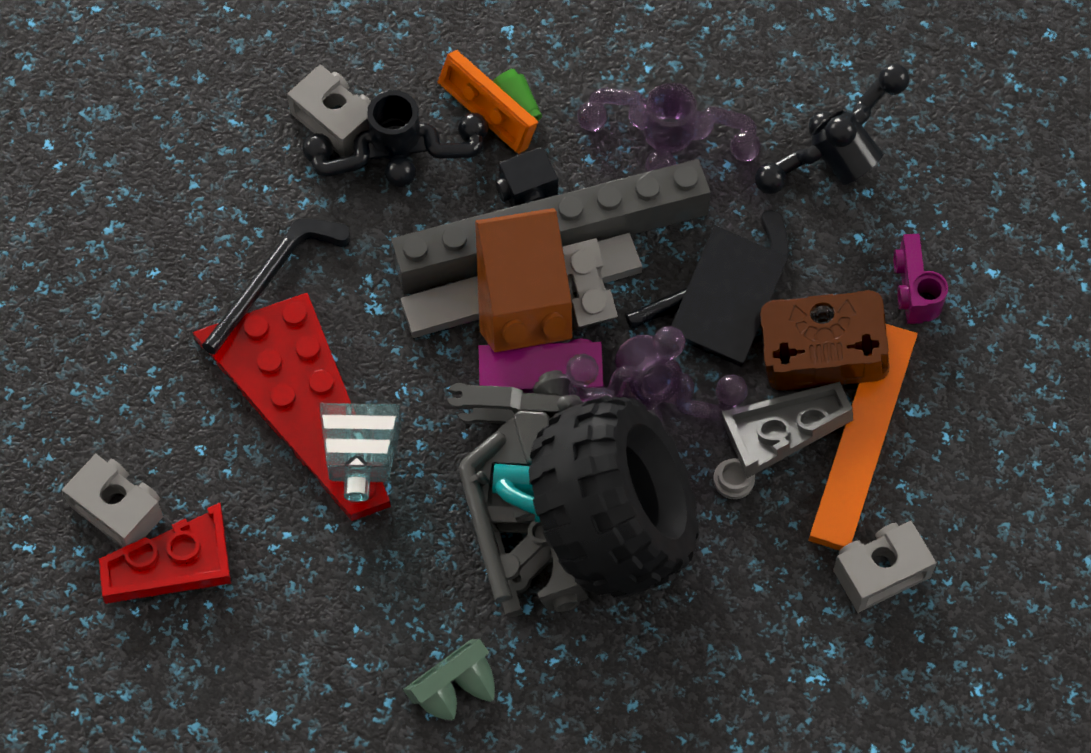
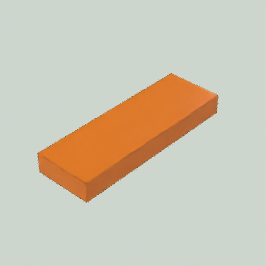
M458 50L447 54L438 83L470 112L482 115L488 123V128L516 153L520 154L527 150L538 121Z

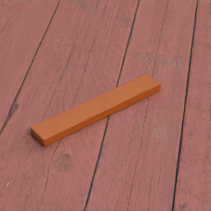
M886 323L890 364L889 373L882 380L858 384L852 403L853 421L845 425L808 540L839 551L853 541L918 333Z

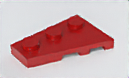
M221 503L207 508L208 513L187 522L185 518L172 524L171 530L152 539L144 537L99 558L104 603L231 584Z

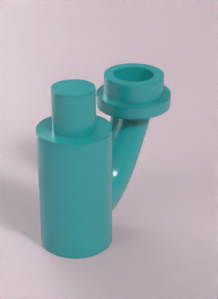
M495 464L492 493L498 494L504 501L517 508L535 514V522L540 523V518L536 515L533 504L534 494L529 480L530 466Z

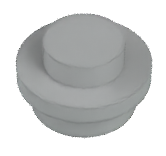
M727 459L721 462L715 469L713 482L716 490L722 496L729 499H740L752 491L755 483V474L747 478L739 459Z

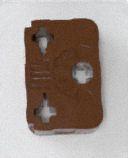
M865 290L855 293L817 295L787 300L779 299L768 301L761 308L764 361L767 380L772 388L784 391L820 387L840 382L841 385L882 380L888 375L890 369L888 340L886 336L884 304L879 293ZM866 353H872L870 356H864ZM785 361H789V362H790V363H788V364H782V362H785Z

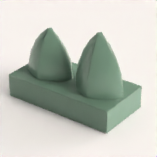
M470 639L405 687L403 691L412 704H420L429 714L437 718L453 720L457 710L456 693L451 683L453 680L474 697L490 702L494 700V678L491 667L485 657L489 654V651L480 639Z

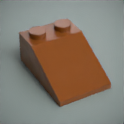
M551 208L476 220L480 333L494 352H501L572 339V301L557 211Z

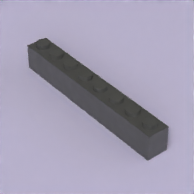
M695 159L391 238L393 261L403 294H408L477 276L476 220L554 208L557 211L563 247L597 238V241H602L626 233L633 235L706 216L709 212L711 191L700 161Z

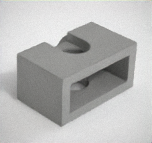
M320 64L287 93L290 114L313 133H322L329 137L333 144V150L340 156L347 157L354 152L353 142L356 135L362 131L369 130L367 111L371 100L363 94L358 96L357 94L353 95L348 91V83L339 73L335 71L331 73ZM336 105L342 106L339 109H333Z
M597 238L563 246L572 301V331L607 323L617 318L618 315L611 289L606 290L602 280L601 268L604 266ZM570 276L572 277L575 284L577 298L574 297L572 291Z
M95 453L65 485L62 492L68 506L123 548L146 537L163 518L158 502L160 497L151 487L143 482L139 486L129 482L126 479L129 473L117 461L110 459L106 462ZM115 494L125 495L120 502L108 504Z
M912 521L900 526L897 523H891L875 534L876 540L866 545L857 540L847 544L838 552L839 555L836 558L833 571L857 613L931 578L936 561ZM884 556L889 561L891 567H880L872 558Z

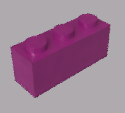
M580 338L571 340L569 343H546L501 352H494L489 344L478 345L479 386L514 387L523 390L524 393H534L533 386L539 381V377L542 374L559 370L563 374H569L573 377L574 384L569 395H577L582 403L603 397L601 342H592L588 339Z

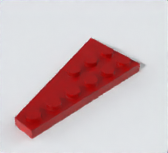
M308 293L246 313L215 355L210 354L216 361V365L238 386L242 395L280 439L283 438L294 451V455L303 465L308 467L320 481L324 490L351 521L390 508V499L373 457L371 466L368 469L356 471L349 464H345L349 460L350 453L327 452L326 439H354L352 434H362L364 439L365 436L362 429L324 428L323 415L356 414ZM218 323L193 332L194 339L202 348L203 343ZM348 478H366L365 494L359 492L347 493Z

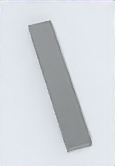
M630 233L598 241L604 266L601 268L603 283L642 273V264ZM478 276L402 297L401 305L412 338L479 320ZM570 276L572 291L576 292L574 281Z

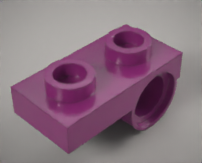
M903 234L900 249L894 250L893 253L895 274L901 273L902 285H899L897 290L898 307L900 310L905 309L907 324H920L925 321H932L942 312L948 293V283L941 274L934 271H924L920 234ZM929 293L933 295L936 299L927 300L922 298L919 294Z

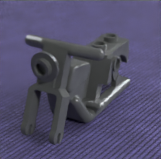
M559 370L542 374L539 377V381L533 386L534 393H524L523 390L514 387L465 385L463 383H455L448 389L450 393L463 394L461 398H447L452 407L456 409H473V412L470 414H458L464 423L504 424L460 462L459 475L495 603L503 604L507 617H516L523 613L518 593L526 591L530 587L531 580L550 562H553L552 576L547 586L537 593L540 601L549 612L568 611L577 607L579 602L589 599L587 590L575 582V578L566 573L559 564V558L553 548L549 547L543 534L542 523L535 522V514L517 508L504 501L498 494L492 493L494 465H532L530 453L538 432L549 424V420L555 414L582 403L577 395H569L574 384L573 377L569 374H563ZM501 532L527 534L510 553H506Z

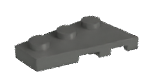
M840 382L726 410L722 412V419L746 477L749 478L853 421V408Z

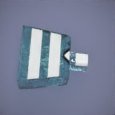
M320 403L329 479L332 481H345L344 498L353 502L366 501L369 499L370 482H386L389 480L401 431L400 404Z

